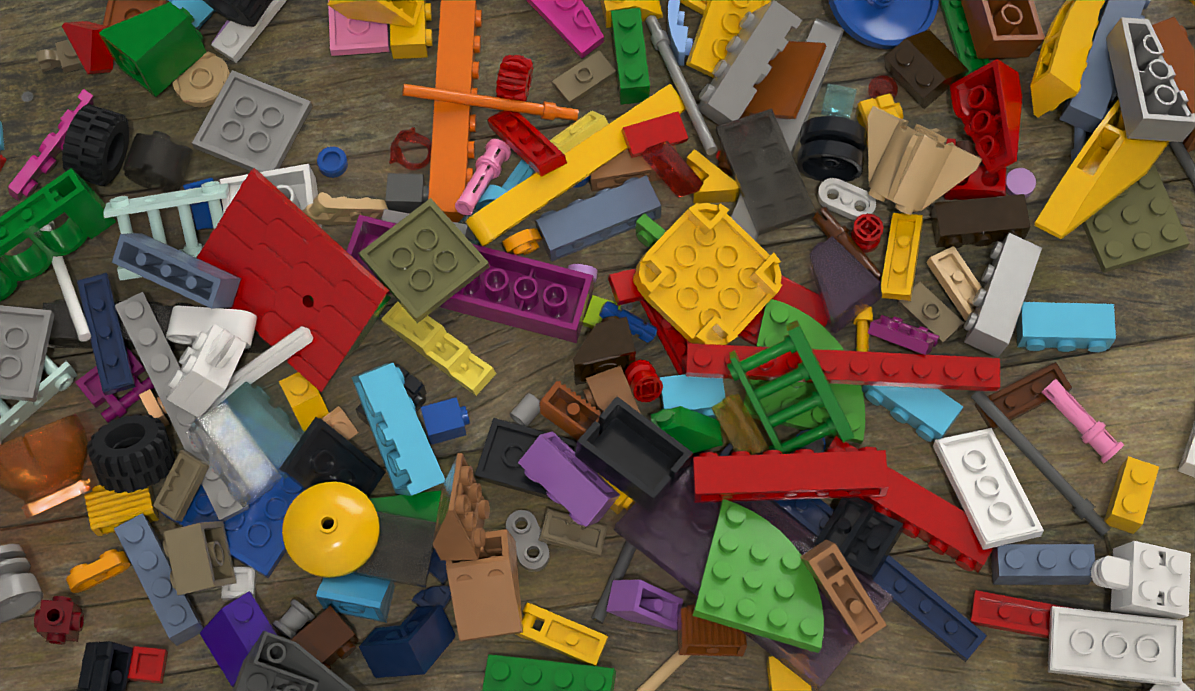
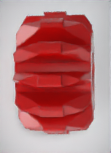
M506 55L502 59L496 82V96L498 98L527 101L534 69L531 59L521 55Z

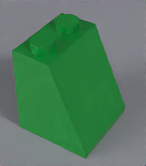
M171 2L107 27L99 32L119 69L154 97L158 96L207 53L202 43L204 39L202 34L192 24L194 22L193 16L185 8L179 9Z

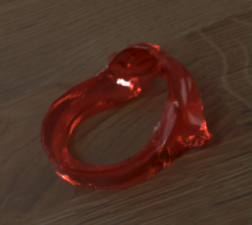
M415 127L409 130H401L391 143L389 163L397 162L410 170L424 168L431 163L432 142L425 136L416 133ZM399 141L424 145L428 150L427 158L421 163L409 162L398 145Z

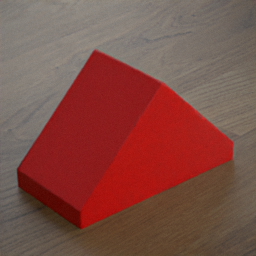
M89 21L65 22L62 28L86 73L111 72L113 70V57L99 34L108 26Z

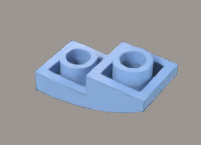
M669 0L667 32L671 41L670 48L678 65L684 66L685 55L689 56L693 38H688V27L683 26L685 11H680V0Z

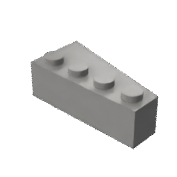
M775 0L752 13L747 12L740 21L739 26L741 30L739 34L735 35L726 46L728 53L725 59H721L713 69L712 74L714 78L711 84L708 83L699 94L701 101L698 108L700 112L724 129L736 124L757 92V89L753 87L754 84L758 85L768 75L772 68L768 62L774 59L779 51L782 52L789 42L784 37L789 30L797 29L802 19Z
M1121 17L1106 37L1127 138L1183 142L1195 128V113H1190L1186 105L1189 100L1184 90L1179 91L1173 79L1176 74L1172 65H1168L1162 56L1164 49L1148 19Z

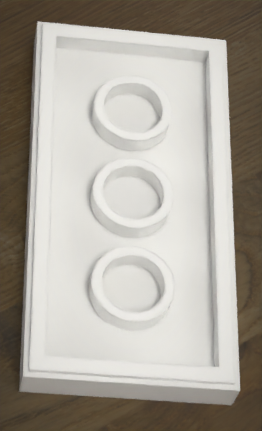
M992 428L934 441L933 448L983 550L1041 537L1044 530Z
M1052 606L1050 608L1048 672L1179 687L1182 685L1183 620Z

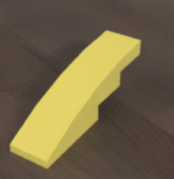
M397 301L381 319L386 326L412 348L475 396L496 375L492 366L472 354L468 346L447 333L440 323L428 315L416 323Z

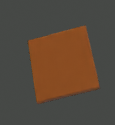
M789 41L782 52L779 51L776 57L768 62L772 68L758 85L754 84L753 87L757 89V92L744 111L751 112L757 117L796 119L825 52L826 44L821 42Z

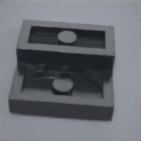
M858 497L842 498L814 544L817 546L824 540L835 543L850 568L873 581L903 532L904 526L903 523L875 511L873 504Z

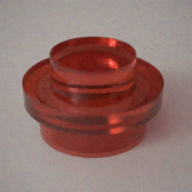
M881 75L871 80L868 93L873 99L878 96L892 94L894 100L898 93V86L891 77Z

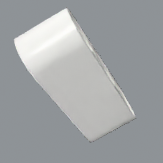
M174 306L166 338L178 344L193 345L201 331L206 334L215 324L247 343L244 349H248L252 344L257 316L251 312L237 309Z

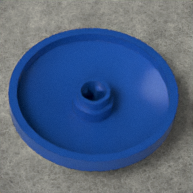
M828 0L836 20L851 37L867 46L878 49H894L907 37L926 31L935 18L939 0Z

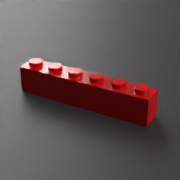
M835 436L828 448H843L845 452L858 451L856 447L843 442L837 436ZM888 466L889 488L886 495L880 497H858L873 504L875 511L903 523V533L914 539L917 537L928 543L927 546L932 551L940 555H949L956 560L955 563L966 571L972 572L974 570L979 573L993 548L982 549L963 510Z
M862 447L858 451L845 452L843 448H831L826 452L814 453L811 449L796 450L793 454H782L779 450H768L763 452V455H750L747 451H737L731 453V456H718L714 452L701 453L699 457H693L694 503L722 502L723 499L734 502L885 496L889 488L886 450L877 451L876 447Z

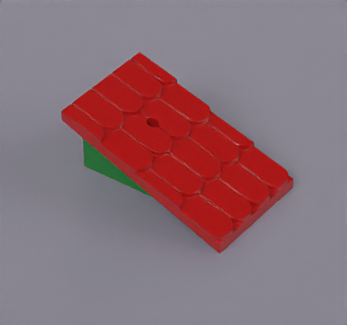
M255 168L250 171L241 184L237 194L226 208L224 215L196 257L241 278L233 305L230 308L255 314L257 316L255 330L269 345L274 346L301 326L310 329L313 341L289 357L287 363L320 392L326 388L340 365L361 345L391 299L387 295L389 289Z

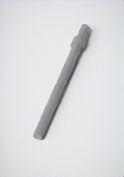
M650 15L646 18L645 22L651 32L650 39L652 44L660 52L706 153L708 155L714 154L718 150L670 48L671 41L667 32L661 29L656 16Z

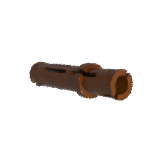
M827 207L821 208V213L816 212L811 218L812 221L828 237L827 242L831 246L835 245L867 283V286H873L875 284L874 281L878 282L882 278L883 273L878 270L850 237L848 228L845 225L841 226L828 211Z

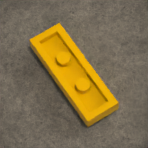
M892 214L880 288L881 298L911 301L923 227V215Z

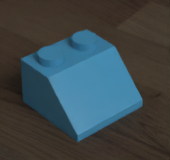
M356 570L341 577L323 578L316 597L324 611L331 606L339 614L387 623L395 584L392 578H388L389 574L385 572L370 570V573L366 574Z

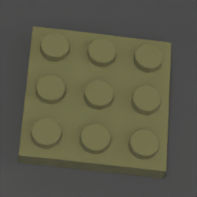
M1155 165L1141 179L1082 223L1103 273L1187 248L1189 245V240Z
M431 198L359 252L361 260L382 284L389 289V292L416 323L424 319L489 268V262Z

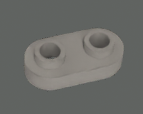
M517 510L510 514L506 521V529L516 541V553L520 565L529 572L541 571L547 566L550 555L547 544L538 541L541 529L535 516L526 510ZM519 521H525L528 525L525 529L520 530L516 528V524ZM531 549L539 551V555L536 558H530L527 555Z

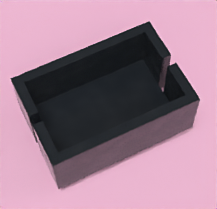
M616 397L599 416L598 422L595 421L577 441L575 457L651 513L668 493L669 486L672 488L689 468L693 452L622 399Z

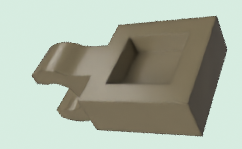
M69 39L55 43L57 51L45 49L36 52L42 71H49L62 66L63 72L67 73L84 68Z

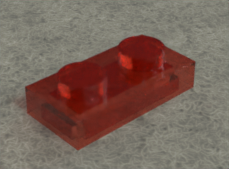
M668 141L647 147L643 152L642 157L678 198L699 192L704 184Z

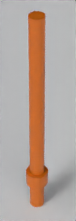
M403 84L402 88L403 96L539 115L541 119L546 120L560 118L577 121L578 109L556 106V103L544 101L543 104L410 84Z

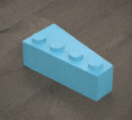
M386 363L352 376L395 494L412 496L444 483V475L416 415L414 403L404 388L405 380L400 368L395 367L394 363Z

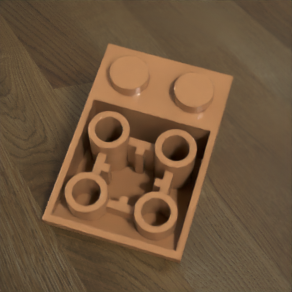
M458 453L441 490L433 546L441 560H478L480 548L485 545V530L483 526L484 520L489 518L490 506L488 500H485L482 495L480 483H477L474 478L472 466H468L463 453Z
M507 529L485 532V545L480 548L478 560H446V570L460 642L523 633L516 541Z

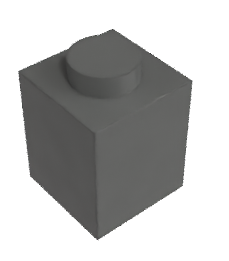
M388 173L386 205L388 210L412 213L428 200L429 185L425 184L424 174Z

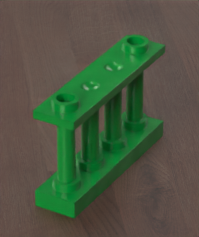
M798 320L786 325L789 334L784 336L785 340L740 361L735 350L729 353L731 362L727 364V367L734 381L741 380L773 443L769 446L770 450H779L782 454H790L830 434H833V436L839 434L843 442L855 437ZM789 351L791 353L798 351L803 361L798 364V368L754 389L746 372ZM802 379H805V381L812 379L816 390L812 391L813 395L768 416L760 401L761 399ZM817 406L819 408L826 407L830 415L829 418L825 419L826 423L784 443L781 442L774 427Z

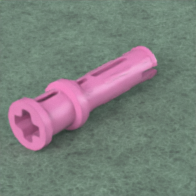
M491 139L486 144V152L476 161L475 173L455 203V208L459 213L471 215L491 179L497 178L500 175L503 162L507 161L511 156V149L504 141ZM478 184V187H477L476 191L473 193L472 191L474 190L475 186Z
M1057 379L1042 391L1082 434V441L1085 444L1089 443L1101 456L1100 460L1103 464L1124 446L1122 442H1117L1106 431V425L1103 422H1096Z

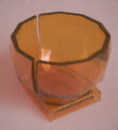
M76 413L25 434L26 437L22 438V436H19L0 445V488L25 502L22 509L26 518L93 488L89 478L83 476L88 457V440L84 426Z

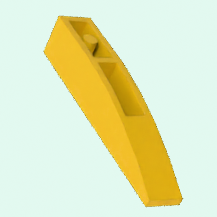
M1066 0L1051 23L1042 44L1030 85L1033 113L1037 118L1048 111H1054L1060 103L1068 98H1074L1080 91V81L1087 67L1088 52L1093 45V34L1099 24L1098 16L1105 0Z
M1118 99L1065 173L1035 221L1034 226L1059 239H1063L1146 175L1170 141L1127 138Z

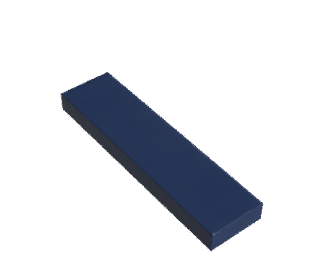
M103 273L78 280L77 284L86 322L91 334L90 340L104 395L136 387L119 315L115 307L116 302L109 275Z

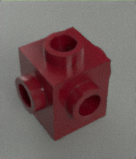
M53 596L52 600H41L40 609H37L34 615L36 632L44 637L47 643L63 645L66 641L78 642L79 632L82 631L84 625L83 610L72 602V598L65 596Z

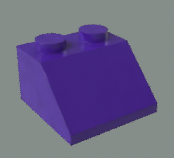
M250 591L223 607L200 632L201 637L232 687L235 685L244 659L262 632L266 631L277 635Z

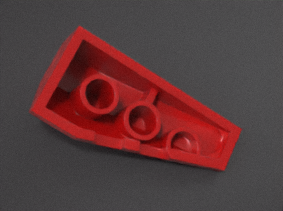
M996 59L950 85L953 110L956 116L961 118L965 125V132L971 136L976 145L975 149L982 159L987 171L991 174L1017 162L1022 108L1019 72Z

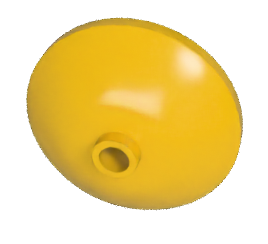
M341 482L320 483L304 490L290 504L282 527L283 542L291 559L304 571L323 578L345 576L363 566L373 554L380 533L378 514L370 499L359 489ZM326 520L334 521L330 529H324L322 527L323 523Z

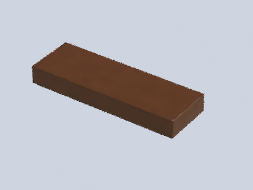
M1054 362L987 397L1012 421L1049 402L1050 400L1042 391L1055 379L1058 380L1067 392L1072 389V386L1057 362ZM975 403V407L988 428H992V430L998 428L995 422Z

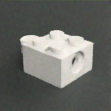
M215 324L206 334L201 331L195 339L192 348L188 346L179 360V363L183 366L181 370L177 369L168 383V386L172 389L167 400L200 418L226 390L247 343Z
M1132 541L1113 548V556L1108 555L1093 563L1091 577L1094 583L1098 586L1112 589L1111 611L1175 620L1189 616L1191 553Z

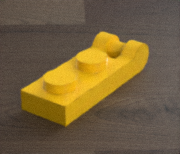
M525 604L522 611L524 614L522 619L523 633L515 635L531 640L589 666H597L608 641L607 635L536 605ZM536 620L544 622L541 631L533 629Z

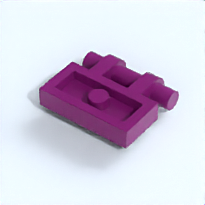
M881 315L880 319L872 321L867 332L870 335L924 355L930 353L932 348L936 347L940 337L930 333L929 329L923 326L917 328L903 323L901 318L894 316L892 319Z
M128 348L127 353L136 387L132 388L131 391L119 400L114 396L115 393L104 395L97 366L75 382L95 408L105 401L110 405V407L100 413L107 423L117 416L121 418L127 413L126 409L141 399L139 394L155 388L150 377L141 383L136 377L142 374L145 369Z

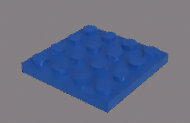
M232 409L214 436L250 509L223 522L230 555L264 577L269 578L287 551L282 535L285 514L293 500L304 491L301 486L279 470L295 446ZM200 484L182 522L175 521L161 512L163 516L181 527L201 522L220 521L202 484Z

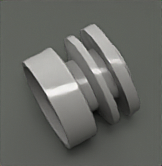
M19 544L0 546V624L27 613L37 606L44 596L36 576L28 573L31 565L25 558L26 554L23 547Z

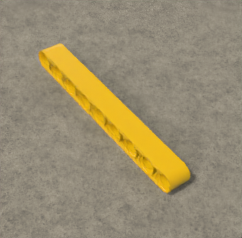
M672 84L665 86L566 152L567 164L542 177L536 172L473 214L465 223L482 247L486 246L628 149L621 132L623 127L679 111V114L683 113L686 108L681 97Z

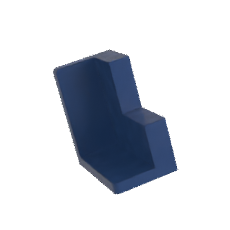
M441 604L415 607L401 625L375 628L360 644L359 648L375 678L423 675L453 641L455 632Z

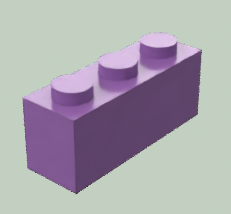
M553 431L540 434L518 462L525 469V475L532 481L539 482L547 490L548 497L554 502L562 504L570 512L569 516L579 525L588 527L598 523L620 496L598 473L575 457V452Z

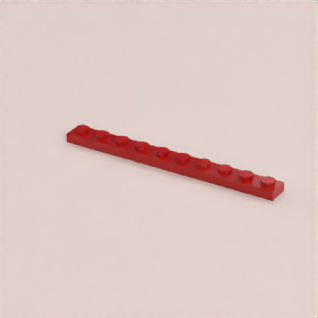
M688 343L686 377L733 379L727 367V364L731 362L730 352L735 350L740 361L768 347ZM812 349L829 384L998 392L1000 389V358ZM789 351L746 373L750 380L771 381L798 368V364L803 361L798 351L794 353ZM802 379V380L798 381V382L813 383L812 379H810V380H808V381H805V379Z

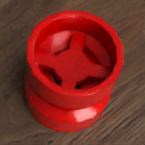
M869 213L862 214L855 220L851 238L864 253L872 252L879 246L884 229L883 222L876 215Z
M637 360L627 367L625 377L634 397L638 401L651 402L660 396L663 384L649 361Z

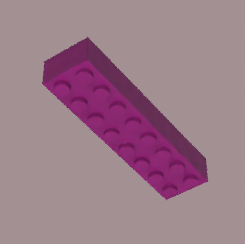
M359 214L347 252L378 279L361 260L359 252L396 224ZM473 244L489 262V268L439 307L569 342H578L583 320L594 289L593 275Z

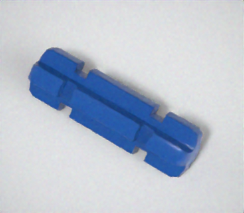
M607 301L600 310L599 315L603 319L611 316L627 317L631 334L634 336L638 334V338L647 343L651 342L657 333V328L648 322L644 324L643 319L623 308L619 310L618 306L610 301Z

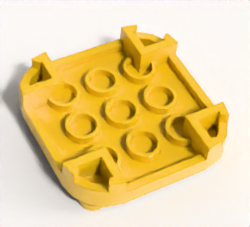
M696 203L690 207L642 256L633 276V282L644 299L693 344L727 345L738 337L740 332L778 293L783 285L781 284L782 275L779 267L781 261L773 252L769 255L727 214L730 209L721 203L718 205Z

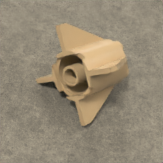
M873 106L868 115L869 187L871 188L868 194L873 198L883 202L887 198L897 203L895 206L897 210L912 215L913 212L924 210L978 169L982 159L955 146L953 142L945 145L947 138L940 135L941 130L937 128L928 129L919 124H916L915 128L912 129L907 126L908 120L900 119Z

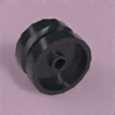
M820 116L807 120L801 127V147L797 158L799 172L817 181L837 178L848 182L859 178L863 172L864 165L863 151L866 147L867 138L865 128L858 122L837 116Z

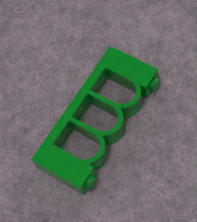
M72 168L0 217V302L14 292L17 287V281L33 279L47 270L52 263L53 256L58 257L70 254L77 250L88 236L93 239L116 223L114 217H104L103 212L106 206L104 201ZM64 212L69 216L67 221L55 230H40ZM28 237L33 241L26 251L13 256L5 255V253Z

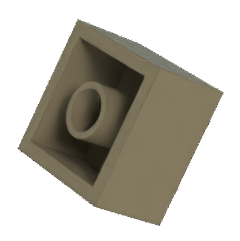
M223 521L201 522L164 531L163 548L166 556L170 558L172 568L170 581L173 588L177 591V595L202 592L237 583Z

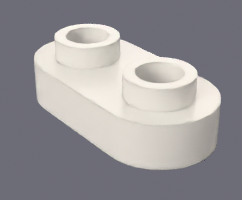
M829 178L824 180L819 186L817 198L821 206L827 207L828 210L853 221L862 214H874L876 208V200L868 194V191L840 179ZM835 194L837 199H830L827 195ZM861 205L865 210L857 211L855 206Z

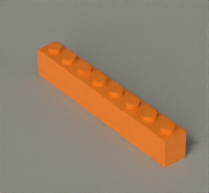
M441 0L435 84L437 89L478 94V88H473L474 79H479L480 71L479 62H475V53L481 52V36H476L477 27H482V10H477L476 0ZM434 100L428 200L431 198L452 222L466 224V215L456 210L455 203L474 174L473 168H469V159H475V141H470L471 132H476L477 116L472 114L471 105Z

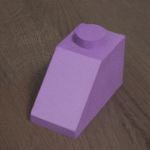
M613 580L606 611L628 621L677 630V620L682 608L683 599L642 580Z

